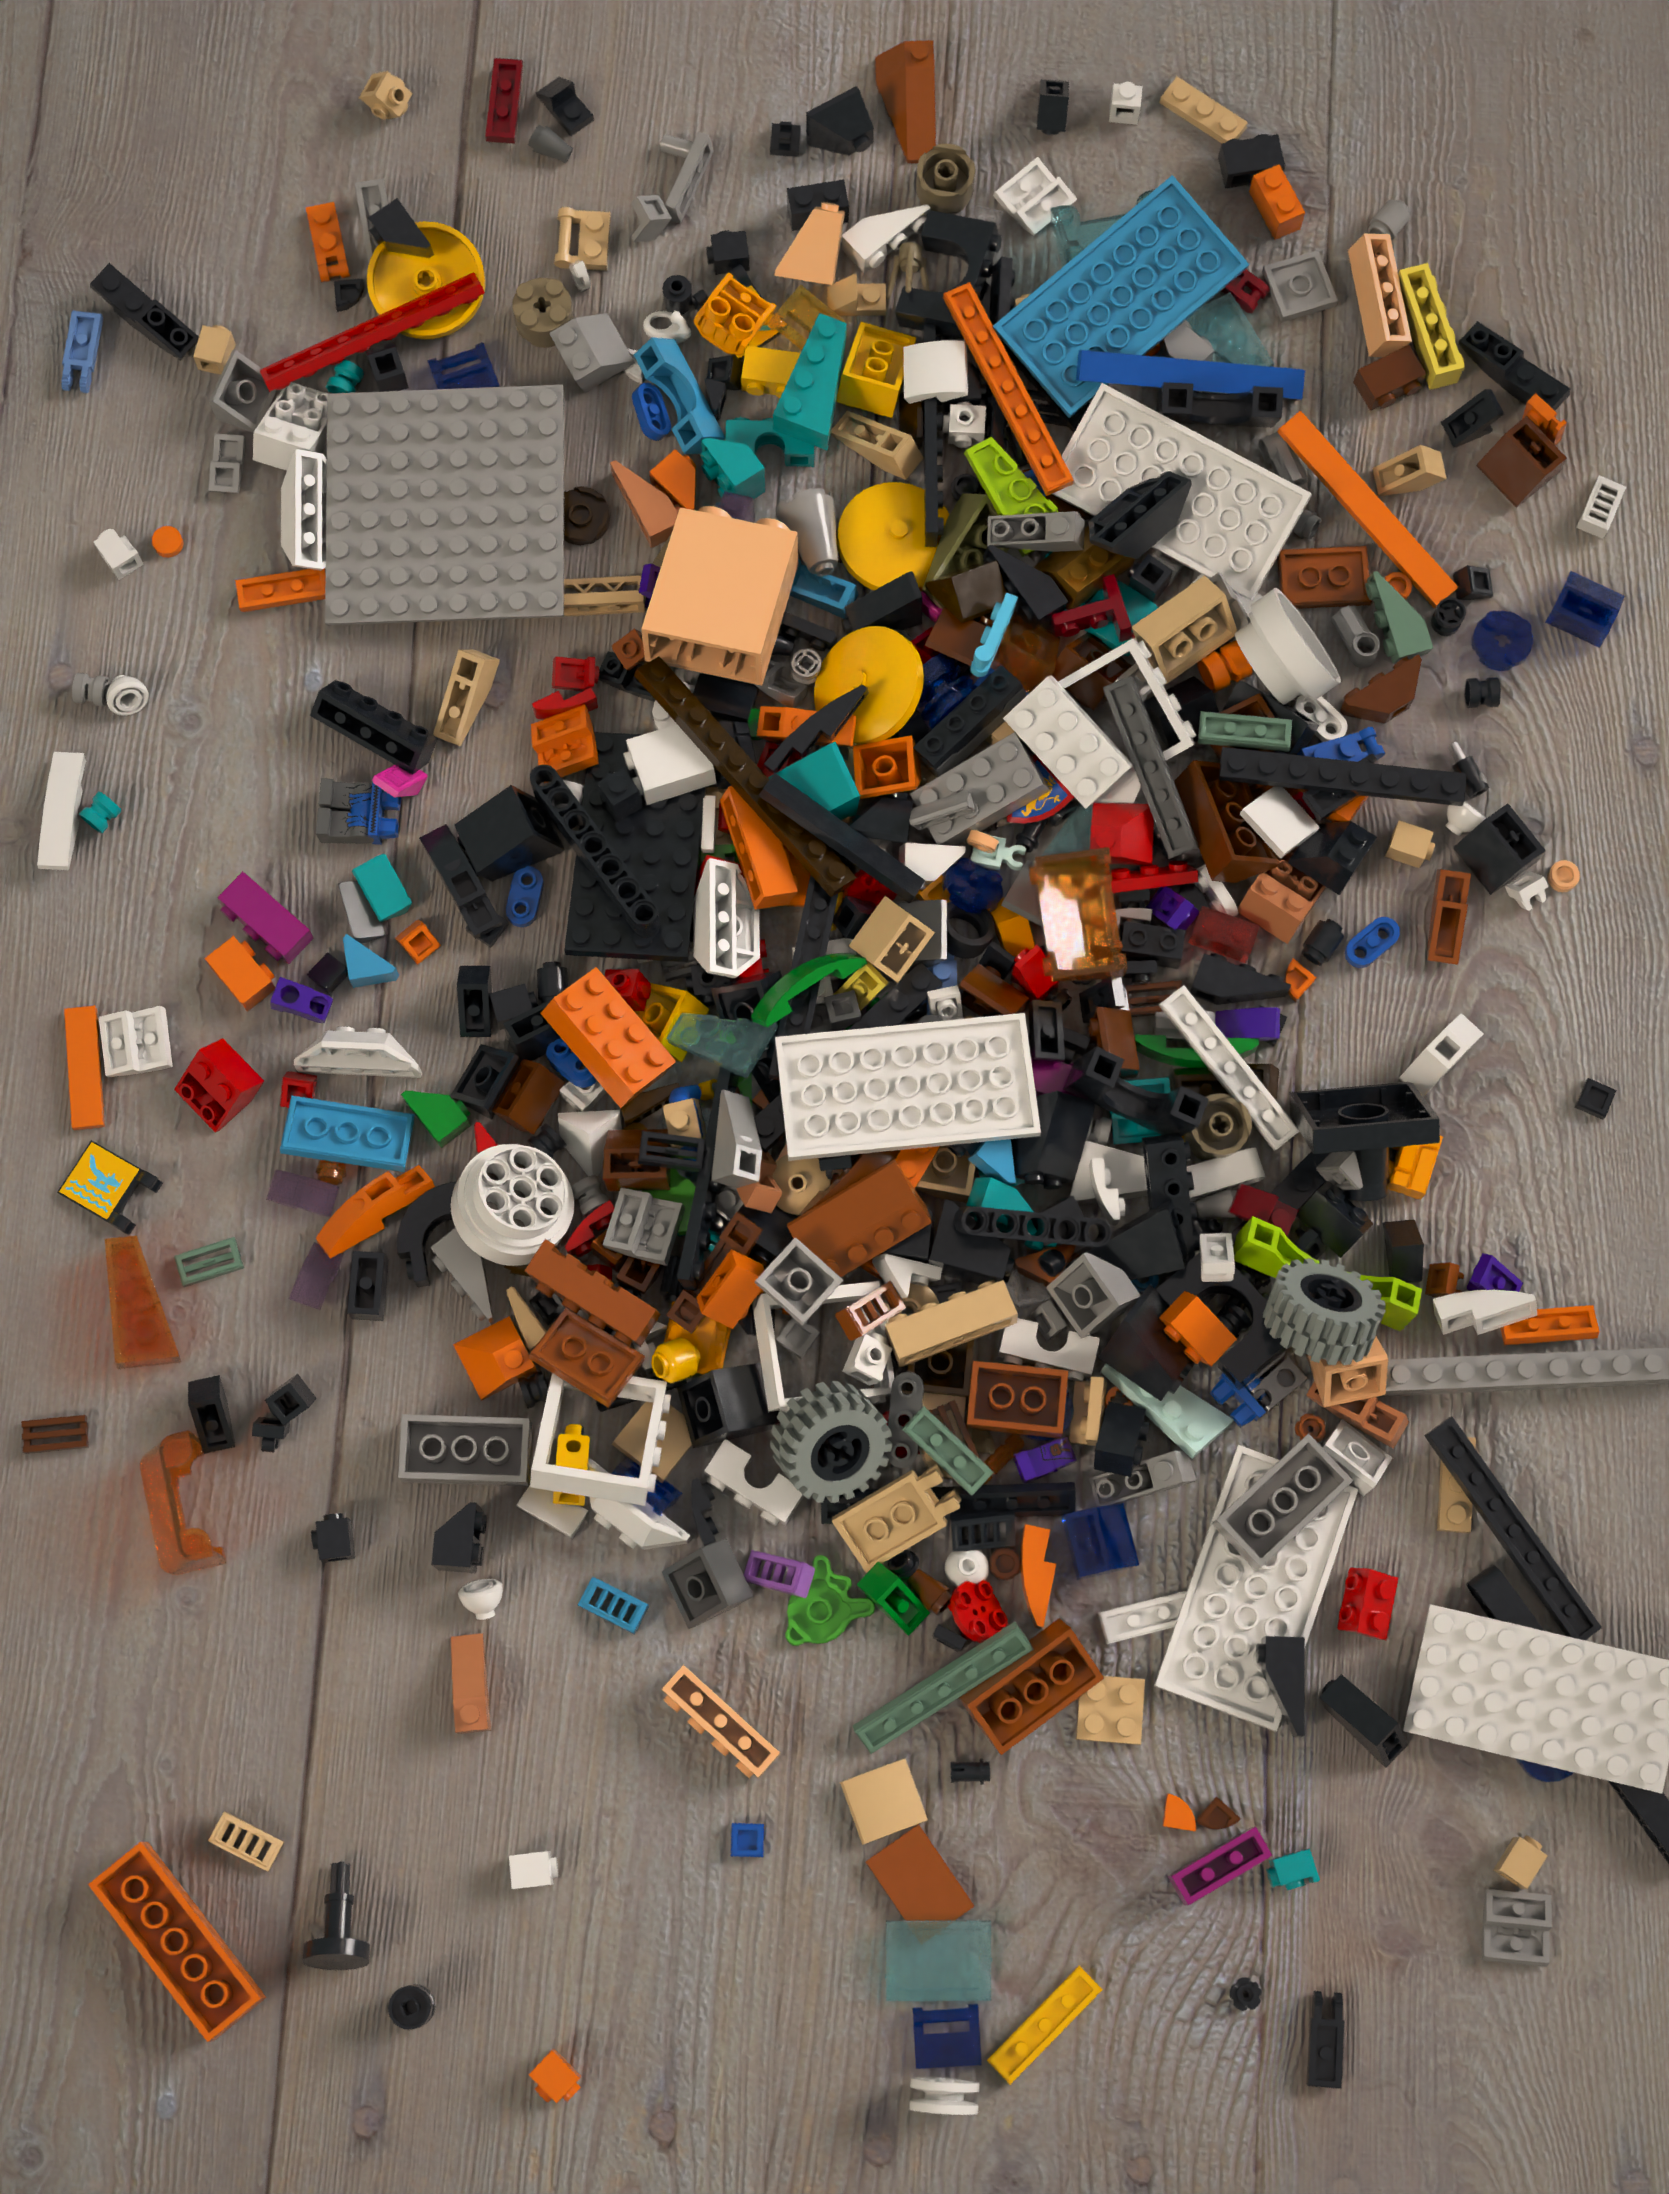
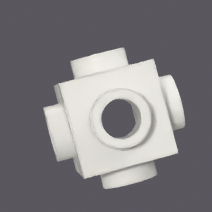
M969 402L950 404L949 415H944L943 433H948V444L967 448L984 441L986 406H975Z

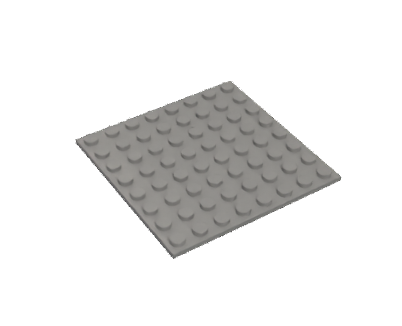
M564 385L327 394L326 625L564 617Z

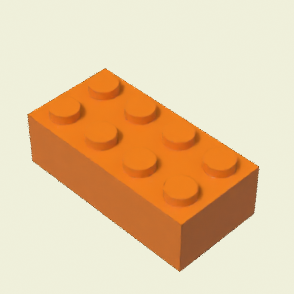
M597 967L555 996L540 1013L620 1108L624 1107L663 1077L676 1063V1060Z

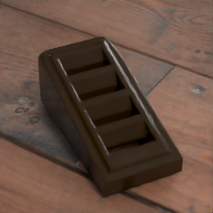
M679 1083L642 1092L622 1107L621 1111L626 1127L632 1123L640 1122L663 1108V1105L669 1104L670 1093L680 1087Z

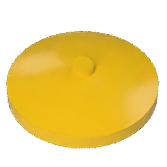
M429 221L415 223L431 244L434 255L430 258L389 252L383 243L378 245L372 254L367 270L368 293L378 315L473 272L485 292L484 268L474 245L458 230L445 224ZM484 294L472 303L461 304L452 308L446 315L435 316L426 320L420 327L408 328L400 333L416 339H436L448 336L461 329L473 318L481 305Z
M901 482L881 483L861 491L847 504L838 526L837 547L844 566L862 585L874 591L912 571L920 592L922 591L937 547H925L924 489ZM943 505V509H938V517L944 518L945 527L950 514ZM938 536L937 546L939 544L941 536Z
M869 626L849 633L833 646L821 664V670L816 677L814 687L816 711H819L836 698L864 685L868 688L869 694L852 715L856 716L853 745L879 742L890 738L907 723L921 697L924 673L917 649L906 637L887 627Z

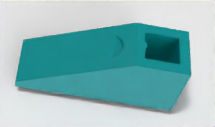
M992 1177L975 1178L966 1206L1034 1212L1016 1188ZM968 1213V1215L974 1217V1220L977 1221L975 1213ZM1004 1215L999 1216L996 1221V1227L1002 1232L1008 1225L1007 1218ZM1030 1219L1027 1223V1230L1029 1234L1033 1235L1037 1230ZM1025 1240L1024 1243L1025 1246L1038 1251H1042L1043 1247H1056L1057 1244L1050 1243L1044 1246L1043 1242Z

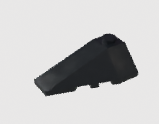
M780 970L753 975L711 989L719 1019L724 1027L729 1026L737 1040L735 1046L739 1052L743 1051L751 1063V1073L769 1103L781 1093L780 1081L769 1078L775 1048V1037H777L780 1020L769 1027H765L753 1022L751 1016L763 996L782 978Z

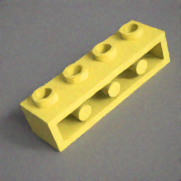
M1428 263L1400 270L1398 276L1410 335L1420 364L1426 372L1425 378L1429 390L1458 383L1462 371H1464V360L1455 343L1454 331L1447 320L1446 308L1439 297L1436 279L1431 274Z

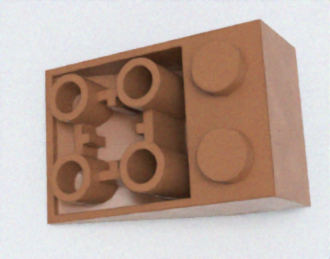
M1297 846L1281 859L1277 856L1280 864L1276 868L1259 874L1238 907L1239 914L1286 944L1292 939L1326 888L1288 864V861L1298 848Z

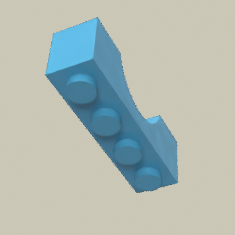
M652 337L634 354V357L646 380L660 387L674 404L678 420L677 424L671 429L683 453L700 454L702 453L701 440L706 437L723 440L725 436L676 340Z

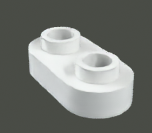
M1301 694L1297 698L1294 708L1319 725L1314 735L1322 742L1345 736L1348 728L1346 719L1322 696L1315 700L1311 696L1306 698ZM1310 706L1313 708L1314 712L1307 713L1304 710V707ZM1326 727H1333L1336 733H1328Z
M1205 864L1197 868L1198 882L1195 885L1202 893L1205 892L1211 902L1209 904L1213 914L1218 919L1222 917L1225 921L1237 916V906L1224 884L1211 880Z

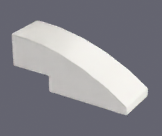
M1473 1290L1433 1299L1434 1313L1443 1335L1472 1325L1477 1335L1537 1316L1535 1296L1517 1291Z

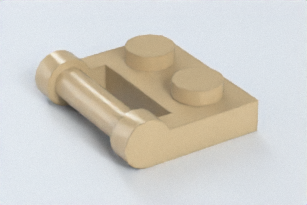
M570 207L560 208L558 210V220L560 221L558 253L555 254L554 265L559 268L569 269V264L580 260L584 262L586 270L607 271L611 222L610 212L580 211ZM572 224H580L578 256L569 254Z

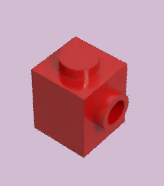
M606 969L605 978L632 1010L644 1011L647 999L651 995V984L639 969Z

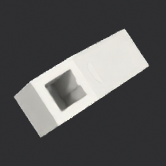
M927 204L863 218L841 235V250L863 273L867 272L870 268L875 269L883 263L890 252L893 250L898 251L900 245L906 243L908 238L915 232L917 234L922 232L930 207Z

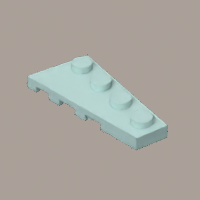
M1105 1364L1101 1370V1373L1137 1407L1146 1409V1416L1191 1459L1230 1427L1234 1419L1181 1385L1174 1395L1168 1391L1162 1401H1159L1108 1364Z

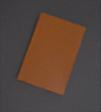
M1367 546L1284 549L1280 551L1277 557L1280 591L1296 609L1371 605L1372 600H1369L1365 588L1367 578L1369 577Z
M568 1308L563 1310L529 1354L530 1360L608 1408L642 1365L645 1358L643 1354Z
M919 1824L866 1861V1864L921 1945L975 1907Z

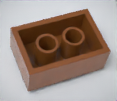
M973 1361L966 1418L967 1429L1061 1438L1064 1426L1069 1370Z

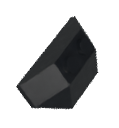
M1167 471L1160 474L1159 478L1148 479L1127 488L1089 521L1090 543L1116 554L1135 559L1140 558L1177 525L1192 485L1191 480Z

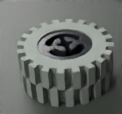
M1297 1259L1291 1261L1290 1265L1286 1263L1282 1266L1281 1271L1279 1270L1264 1309L1263 1318H1265V1327L1271 1328L1270 1335L1274 1339L1281 1338L1280 1344L1286 1349L1289 1347L1295 1348L1294 1354L1303 1357L1304 1354L1310 1355L1311 1361L1317 1363L1320 1362V1359H1325L1328 1365H1336L1338 1360L1343 1365H1350L1352 1360L1359 1362L1363 1359V1356L1368 1355L1385 1313V1301L1380 1300L1382 1294L1379 1290H1371L1373 1284L1368 1279L1361 1281L1359 1279L1361 1274L1354 1270L1348 1273L1344 1271L1345 1266L1337 1264L1336 1267L1329 1266V1261L1320 1260L1319 1264H1317L1313 1259H1304L1302 1264Z
M831 1381L830 1388L824 1382L815 1384L816 1391L811 1392L808 1388L800 1391L802 1395L800 1400L796 1401L792 1397L787 1402V1405L790 1407L789 1411L786 1413L780 1410L777 1415L781 1425H773L771 1433L776 1439L770 1440L771 1449L775 1453L773 1454L775 1462L794 1487L806 1498L809 1499L812 1496L816 1502L821 1503L824 1502L825 1496L830 1503L839 1502V1495L842 1494L847 1500L855 1497L853 1490L858 1487L864 1492L869 1488L866 1481L870 1477L876 1481L881 1475L877 1470L878 1466L886 1467L889 1459L884 1452H891L892 1443L888 1439L892 1435L890 1428L886 1425L887 1421L865 1394L860 1390L857 1391L853 1385L848 1383L844 1387L839 1381Z

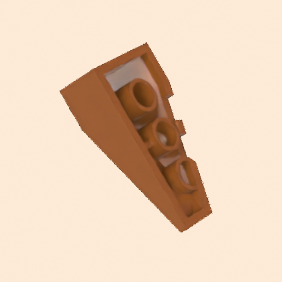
M933 40L904 41L875 57L876 87L882 96L888 117L891 118L896 131V137L907 163H918L924 153L926 154L933 149V146H936Z

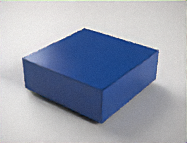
M732 1823L731 1857H763L764 1824Z

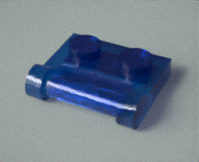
M483 342L476 344L473 349L440 360L436 358L427 360L437 389L500 387ZM478 359H479L480 362H481V363H478V364H475V365H471V366H468V367H465V368H462V369H459V370H456V371H453V372H450V373H447V374H444V375H442V373H441L442 371H445V370H448V369H451V368H454V367H457V366H460V365H463V364H466V363H469V362H472V361H475V360H478Z
M627 1458L619 1463L611 1474L639 1479L641 1467L630 1458ZM656 1479L654 1493L648 1492L646 1502L654 1507L653 1512L662 1516L668 1508L677 1503L683 1493L668 1481L664 1480L661 1483Z
M968 2004V2008L922 2010V2007H912L916 2069L982 2065L978 2004ZM969 2021V2031L924 2034L923 2024Z

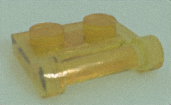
M800 285L772 316L767 326L773 331L777 330L802 351L807 339L784 321L787 315L809 333L819 313L844 323L846 321L805 287Z

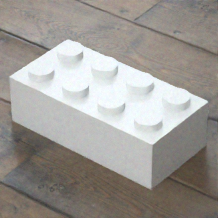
M1052 675L1046 677L1003 718L1085 809L1133 767L1131 761Z

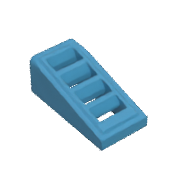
M593 1576L578 1603V1606L634 1635L649 1608V1605ZM597 1587H599L603 1591L595 1606H593L589 1602ZM608 1593H611L614 1597L605 1612L601 1610V1607ZM619 1599H622L625 1602L618 1616L615 1617L612 1613ZM632 1604L636 1608L627 1623L623 1619Z

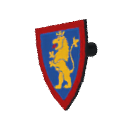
M1036 754L1033 758L1051 791L1009 814L1007 822L1020 824L1040 822L1057 814L1075 798Z

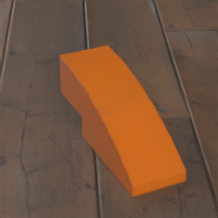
M1025 1524L1020 1554L1022 1587L1034 1627L1042 1629L1044 1627L1056 1564L1044 1561L1050 1529Z

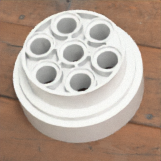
M1274 588L1251 604L1252 612L1249 613L1251 622L1235 633V638L1255 673L1280 703L1286 705L1300 694L1306 698L1311 696L1316 700L1341 683L1338 671L1325 648L1299 611L1279 589Z
M518 1144L493 1146L477 1154L463 1170L455 1184L451 1197L452 1219L462 1240L479 1256L494 1263L508 1266L529 1264L545 1239L555 1244L556 1247L567 1232L574 1213L572 1188L559 1165L546 1153L536 1148ZM515 1163L523 1164L525 1169L517 1167ZM487 1173L495 1174L499 1180H492ZM540 1178H545L551 1186L545 1185ZM514 1190L521 1191L525 1198L518 1197ZM487 1202L495 1203L499 1210L491 1209ZM540 1207L549 1209L552 1215L543 1213ZM513 1219L521 1220L525 1227L516 1225Z

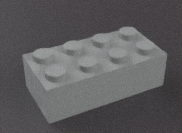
M1014 732L913 791L910 795L918 807L966 790L970 791L975 807L974 813L928 827L937 845L956 846L967 840L971 830H984L1051 791L1026 743Z
M402 1414L398 1479L402 1483L529 1486L532 1422L530 1418Z
M1308 1433L1223 1512L1212 1525L1249 1565L1257 1571L1351 1484L1353 1480Z

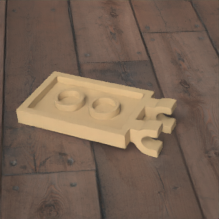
M938 1463L928 1468L919 1477L914 1470L907 1472L832 1517V1523L866 1573L878 1561L881 1564L947 1526V1520L944 1516L961 1507L959 1502L962 1499L955 1489L944 1495L940 1500L931 1489L943 1482L942 1476H944V1472Z

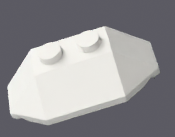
M295 449L292 453L281 487V546L293 566L321 571L326 567L327 459L324 454Z
M709 858L694 897L693 956L707 973L736 978L760 959L759 909H754L746 881L740 874L739 866L735 863Z
M337 1027L336 1031L328 1030L294 1059V1066L300 1073L421 1078L422 1071L415 1060L390 1033H386V1030L380 1028H369L367 1032H355V1029L351 1027Z
M591 1458L588 1459V1471L610 1474ZM590 1497L591 1508L596 1513L593 1519L607 1530L611 1526L621 1532L618 1538L632 1549L636 1545L645 1550L688 1544L692 1539L691 1535L648 1502L644 1506Z

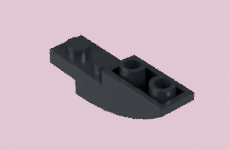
M110 263L90 283V288L108 302L116 314L150 341L177 359L181 360L198 342V335L155 298L152 300Z
M1478 321L1459 340L1461 348L1492 380L1525 405L1536 393L1555 411L1570 395L1569 387L1524 359L1523 350Z
M445 824L420 837L419 839L447 891L452 896L473 937L477 939L502 926L501 920L488 899L486 891L448 826Z

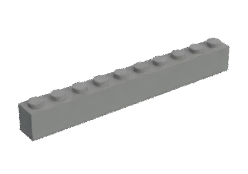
M1669 1348L1389 1359L1386 1393L1382 1396L1669 1384Z

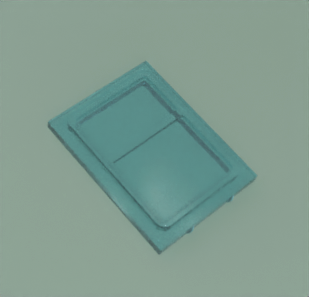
M991 1920L886 1921V2001H991V1963L993 1961L991 1958Z

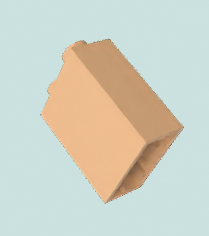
M703 506L698 511L680 507L641 628L645 661L650 662L660 656L668 666L762 686L798 568L797 532L791 531L784 523L771 518L759 519L756 523L731 518L726 511L714 506Z

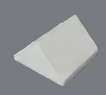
M1343 1419L1321 1446L1353 1480L1349 1486L1357 1488L1358 1493L1363 1497L1376 1486L1392 1460L1390 1455Z

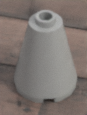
M821 488L797 492L792 495V501L785 504L783 500L776 507L777 519L784 523L791 531L797 532L798 553L809 572L817 574V576L829 575L838 565L835 508L832 493L829 492L827 495L825 490Z

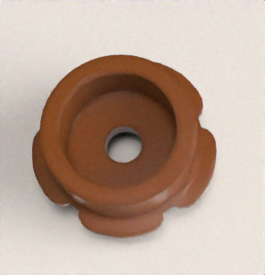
M1310 1413L1304 1414L1300 1417V1421L1295 1424V1433L1297 1436H1300V1441L1309 1433L1318 1443L1325 1437L1326 1432L1324 1430L1326 1425L1321 1417ZM1309 1426L1313 1427V1432L1308 1431Z

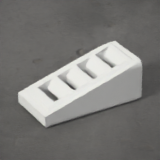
M1599 475L1576 528L1604 539L1626 486ZM1603 486L1617 492L1616 496L1600 490V487ZM1597 495H1599L1601 497L1613 501V503L1609 504L1605 501L1597 499L1596 497ZM1593 504L1609 510V512L1606 513L1592 506ZM1592 513L1599 517H1602L1605 519V521L1603 522L1599 519L1589 516V514Z

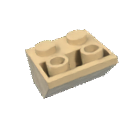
M884 896L849 944V947L899 983L935 932Z

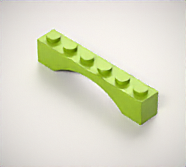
M1254 1216L1250 1218L1236 1235L1233 1249L1234 1261L1274 1278L1277 1277L1283 1265L1286 1263L1290 1265L1293 1260L1298 1259L1302 1264L1304 1259H1313L1317 1264L1320 1262L1300 1250L1285 1235L1281 1228ZM1360 1276L1359 1279L1361 1281L1368 1279L1373 1284L1371 1290H1379L1382 1294L1380 1300H1384L1386 1306L1381 1324L1401 1332L1418 1314L1422 1289L1395 1277Z

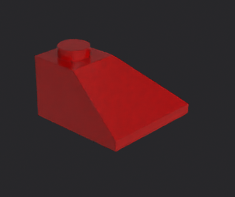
M1093 803L1090 836L1091 864L1152 865L1154 818L1148 804Z

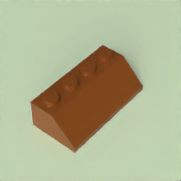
M893 1159L789 1222L787 1227L793 1238L796 1237L838 1276L843 1277L931 1224L932 1221L925 1203L896 1160Z
M1060 1618L1029 1640L1034 1650L959 1697L973 1720L1000 1755L1004 1754L1104 1679V1676L1073 1630Z

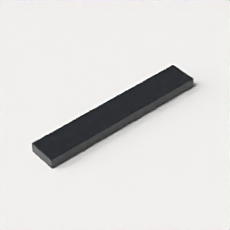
M774 773L759 794L766 802L908 903H911L925 882V879L776 773Z

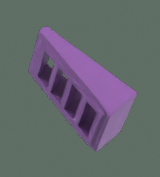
M751 1550L744 1577L747 1583L806 1598L815 1568L804 1562ZM763 1560L765 1561L761 1577L758 1578V1571ZM774 1564H776L775 1571H774V1574H773V1577H772V1581H770L769 1579H770V1576H771V1573H772L773 1566H774ZM786 1567H788L789 1569L785 1578L784 1584H782Z

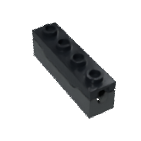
M1000 665L913 747L921 764L936 777L958 766L1005 722L1003 718L1027 696L1022 683Z

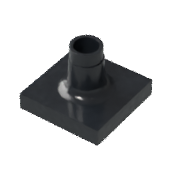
M1411 1082L1289 1092L1290 1116L1313 1154L1344 1151L1355 1152L1363 1187L1360 1190H1344L1347 1199L1375 1201L1388 1195L1389 1147L1440 1143L1439 1118Z

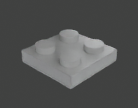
M1319 250L1263 266L1262 273L1270 288V294L1281 322L1329 309L1337 305L1338 300Z

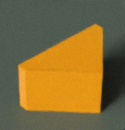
M1004 898L985 904L987 911L993 917L995 933L1003 949L1016 957L1025 948L1031 950L1035 947L1028 919L1001 906Z

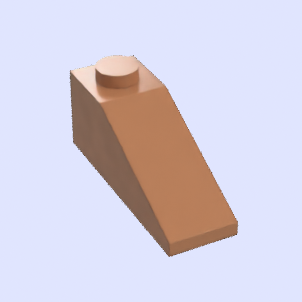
M616 460L610 462L611 474L650 547L653 548L666 542L672 534L680 506L678 504L673 506L667 495Z
M481 1633L452 1636V1693L455 1733L465 1734L491 1731L484 1635Z

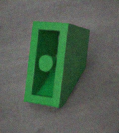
M407 1090L401 1093L404 1102L441 1148L471 1126L467 1118L471 1113L460 1099L454 1102L449 1095Z
M879 1561L856 1584L908 1636L930 1614L901 1579Z

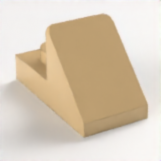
M853 274L833 285L827 286L828 316H886V283L857 284V274Z

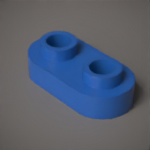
M642 383L632 393L634 408L643 433L651 440L659 441L670 432L671 422L659 389L651 383Z
M527 866L516 871L513 875L506 904V915L510 923L517 927H527L537 917L544 881L540 871L534 867ZM525 877L533 878V882L529 885L523 884L522 880ZM520 905L526 907V911L522 914L515 911Z
M1389 917L1375 919L1347 944L1345 948L1347 962L1356 968H1365L1372 964L1398 940L1400 935L1398 924ZM1378 931H1385L1388 938H1380ZM1360 949L1364 951L1365 957H1357L1355 950Z
M562 1038L549 1044L546 1050L549 1064L573 1085L585 1088L597 1082L587 1068L579 1070L584 1064Z

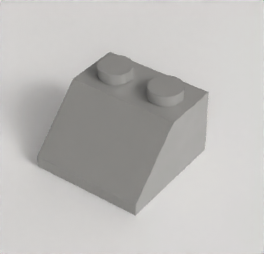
M608 313L573 318L549 333L573 378L584 393L635 363Z
M795 1237L754 1283L803 1325L835 1291L843 1279Z
M1088 1252L1083 1253L1046 1287L1081 1339L1104 1329L1141 1296L1122 1269Z

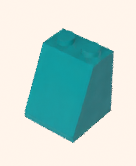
M836 741L776 773L840 820L857 814L860 794Z

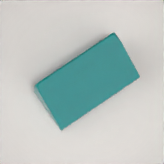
M385 853L370 859L352 870L379 922L406 914L412 905V901Z

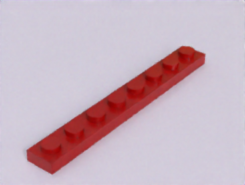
M473 272L260 369V373L269 392L275 389H284L292 381L301 377H310L327 365L339 364L349 355L365 352L373 344L382 340H391L398 333L408 328L420 327L426 320L435 316L446 315L452 308L461 304L472 303L479 296L485 294Z

